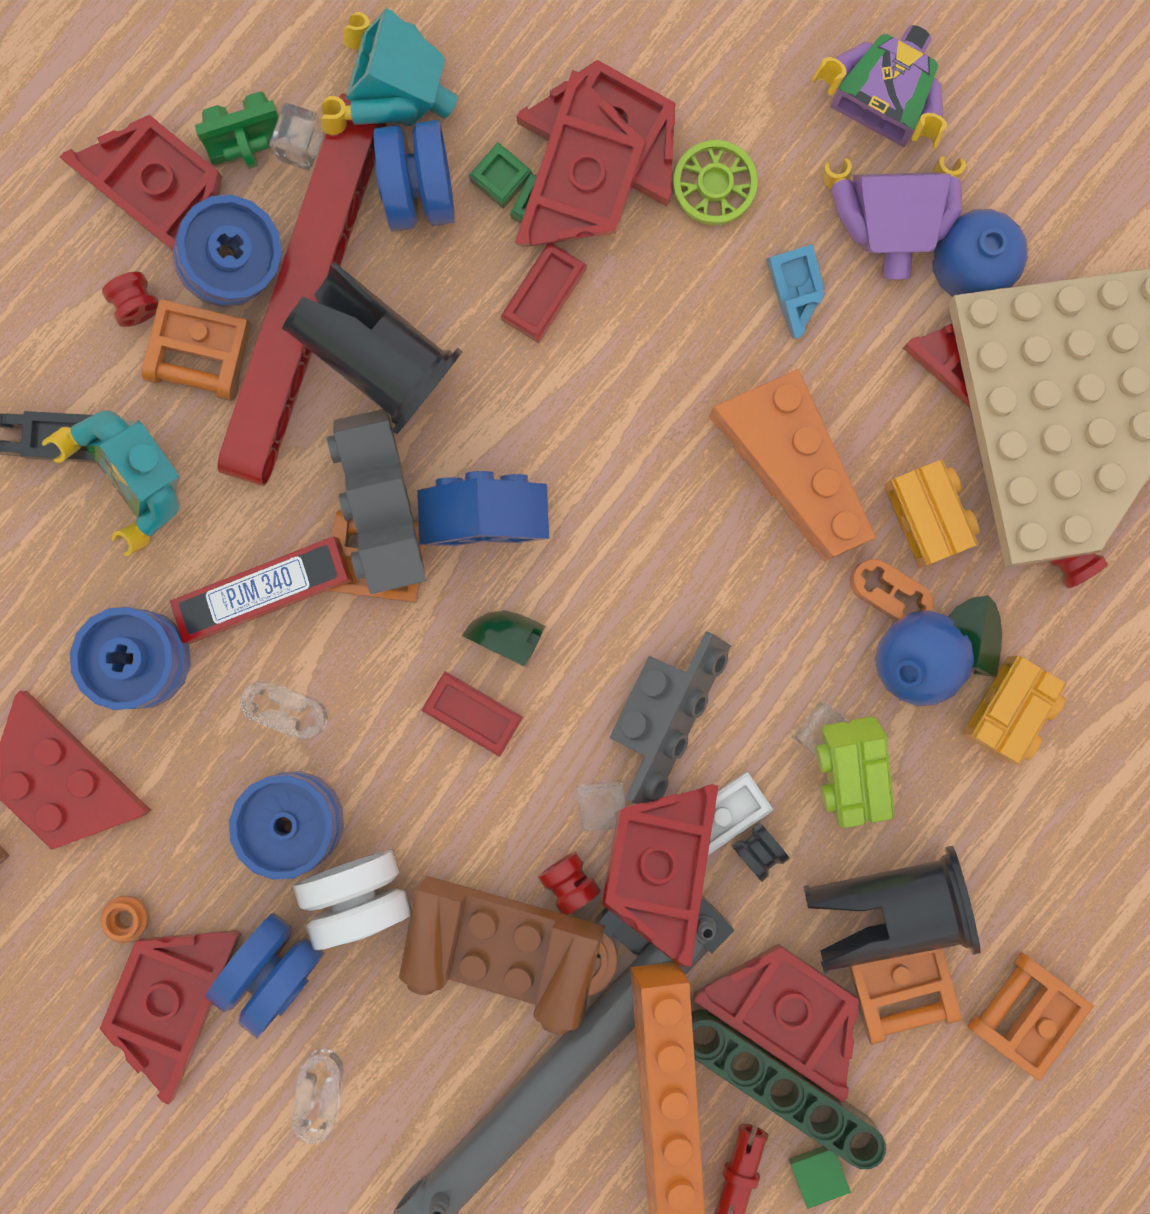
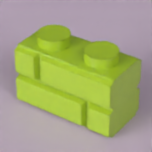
M869 716L851 720L850 723L843 721L823 725V728H821L823 744L816 745L815 752L820 772L827 773L828 784L820 785L822 803L826 813L833 812L839 826L843 828L865 825L866 821L875 823L893 819L895 814L887 735L877 718Z

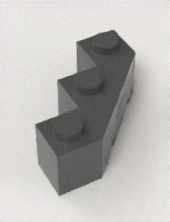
M384 409L334 420V435L328 436L327 442L333 463L342 462L345 473L346 492L339 494V500L345 521L353 519L358 534V551L351 552L357 580L366 578L370 594L426 581L424 563L415 533L414 519L389 414Z

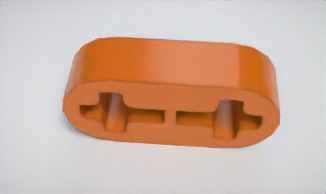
M869 559L858 564L852 570L850 586L853 593L891 619L898 621L905 616L903 613L905 609L904 603L893 597L896 592L903 597H910L915 593L918 596L916 604L921 608L920 611H933L934 601L931 593L923 585L888 563L879 559ZM877 569L880 572L878 580L889 587L888 591L885 592L877 587L867 591L864 588L866 580L861 577L862 572L870 573Z

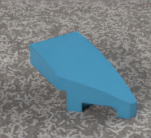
M813 244L766 258L779 304L792 339L802 337L811 315L825 295Z

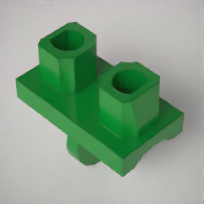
M260 91L247 95L242 101L244 109L228 114L225 107L219 105L203 109L202 123L196 124L195 129L213 165L243 157L248 169L258 167L255 153L289 141L286 129L273 100L268 101L263 92Z

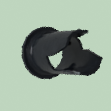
M334 262L328 276L314 294L320 303L302 297L287 317L281 329L289 333L389 413L392 417V422L395 424L392 431L398 434L463 351L458 347L454 352L439 348Z
M953 846L945 847V855H942L939 861L814 887L804 886L807 907L810 909L863 912L882 908L885 924L866 927L820 950L824 974L829 973L830 970L956 945L970 948L973 955L981 953L968 890Z

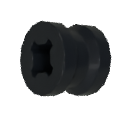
M760 822L753 827L752 835L747 840H738L732 845L733 849L761 882L769 877V870L774 865L784 864L790 859Z

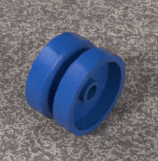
M440 120L415 123L412 130L413 154L409 152L405 133L399 125L374 129L376 177L391 232L415 228L418 222L417 198H421L426 220L432 226L455 223L450 172Z
M234 195L211 196L190 209L180 223L172 253L175 271L189 292L202 302L219 307L243 305L257 297L266 288L278 271L282 249L279 232L265 211L250 200ZM221 247H228L232 250L234 257L228 255L222 258L218 251Z
M131 607L109 608L90 617L76 633L70 650L71 674L79 690L97 705L113 710L156 707L171 699L184 685L191 665L189 644L182 643L177 625L167 616ZM131 654H133V663H132V664L130 663V656H131Z
M303 771L281 772L249 785L236 800L229 819L230 842L238 859L253 873L272 880L293 879L321 864L338 846L344 828L343 808L335 791L320 777ZM282 817H286L291 821V832H287L284 829L287 822L283 821Z
M275 913L270 914L250 935L224 967L205 995L208 1001L222 1012L233 1009L248 992L251 993L253 996L241 1011L238 1024L256 1039L261 1036L277 1015L282 1016L309 982L307 977L325 954L322 950H314L311 941L306 938L298 941L281 958L278 954L291 937L292 926Z

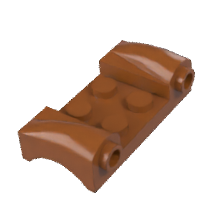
M426 876L415 892L399 979L407 984L410 991L420 995H428L436 990H441L448 980H452L535 1004L534 1018L541 1023L544 1030L553 1034H566L568 1031L579 1028L586 1011L591 979L605 926Z

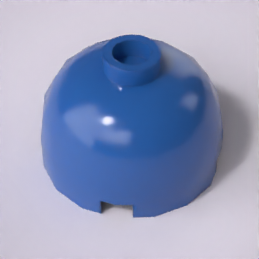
M974 209L959 216L946 237L937 242L934 250V260L932 261L933 272L940 287L952 297L959 294L1011 288L1020 279L1028 259L1027 240L1021 227L1007 214L993 209Z
M933 611L911 612L894 622L881 638L875 657L878 676L886 689L900 701L915 706H935L955 696L970 678L974 664L972 643L966 634L963 636L960 630L953 625L955 622L952 619Z

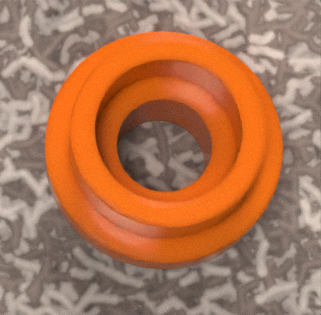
M120 896L111 900L104 907L101 914V926L108 938L118 943H128L139 938L145 932L149 920L145 905L139 899L132 896ZM122 911H128L132 915L133 922L131 926H125L121 923L120 913Z

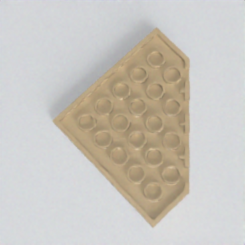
M1150 269L954 295L948 301L1005 568L1089 555L1101 551L1150 477Z

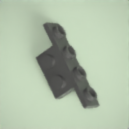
M708 631L705 632L686 672L651 656L648 657L609 737L645 756L625 798L632 803L652 802L662 798L668 787V776L673 765L684 754L688 745V734L696 718L700 717L705 711L708 703V693L714 680L724 671L728 662V651L731 645Z

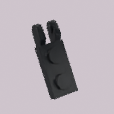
M24 411V414L0 413V428L22 429L21 443L0 440V455L21 456L26 459L53 460L61 454V451L51 442L43 446V440L61 427L71 428L92 415ZM81 446L77 452L64 460L97 463L85 446Z

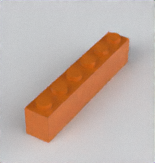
M675 962L630 967L648 1213L705 1214L689 981L681 967Z

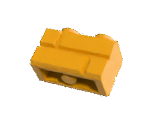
M943 459L896 477L884 484V488L918 568L978 545L975 537L980 532L977 519L970 509H963L957 495L962 490L959 477L952 467L946 468Z
M1007 656L998 671L997 677L994 678L962 735L1001 759L1020 765L1023 759L1030 760L1038 751L1042 743V737L1038 733L1046 719L1052 721L1062 710L1066 699L1061 694L1067 684L1023 657Z

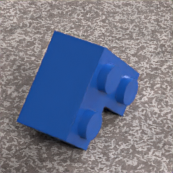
M473 471L465 473L464 481L463 478L457 477L438 478L435 480V487L417 490L419 545L461 546L480 542L524 543L549 539L547 484L528 482V475L500 476V480L494 479L493 472Z

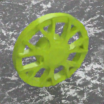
M723 140L704 141L687 150L676 166L673 179L674 194L680 208L690 218L706 225H724L740 218L751 206L758 186L757 171L749 155L739 146ZM713 150H720L719 154L715 156ZM707 151L712 163L702 169L695 155ZM724 151L737 157L730 169L726 165L719 163ZM690 159L694 166L687 165ZM739 161L744 164L743 167H737ZM686 170L699 175L697 184L681 182L682 171ZM748 172L749 184L733 185V175ZM681 188H685L687 191L682 193ZM750 189L748 195L743 192V190ZM698 191L703 201L693 208L685 198ZM731 192L744 200V203L737 209L726 200ZM709 202L720 203L721 216L707 215ZM725 210H729L731 213L725 214Z

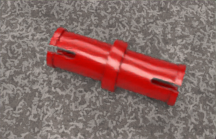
M739 1125V1133L731 1161L724 1164L722 1171L725 1182L714 1214H728L730 1206L734 1207L733 1214H745L751 1191L758 1187L760 1181V1174L757 1171L765 1143L769 1137L768 1133L763 1129L757 1127L753 1144L749 1145L748 1141L753 1125Z

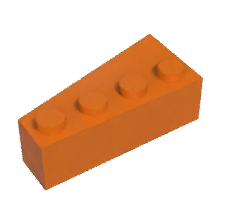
M799 369L713 407L709 418L728 437L733 444V448L759 476L764 487L771 496L774 495L786 510L788 517L823 561H827L876 538Z

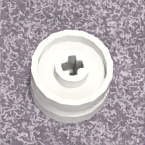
M392 850L375 853L336 866L293 885L300 909L313 911L329 906L332 908L313 917L306 926L314 950L327 949L364 939L411 916L412 909L405 890L391 888L374 892V890L392 882L399 874Z

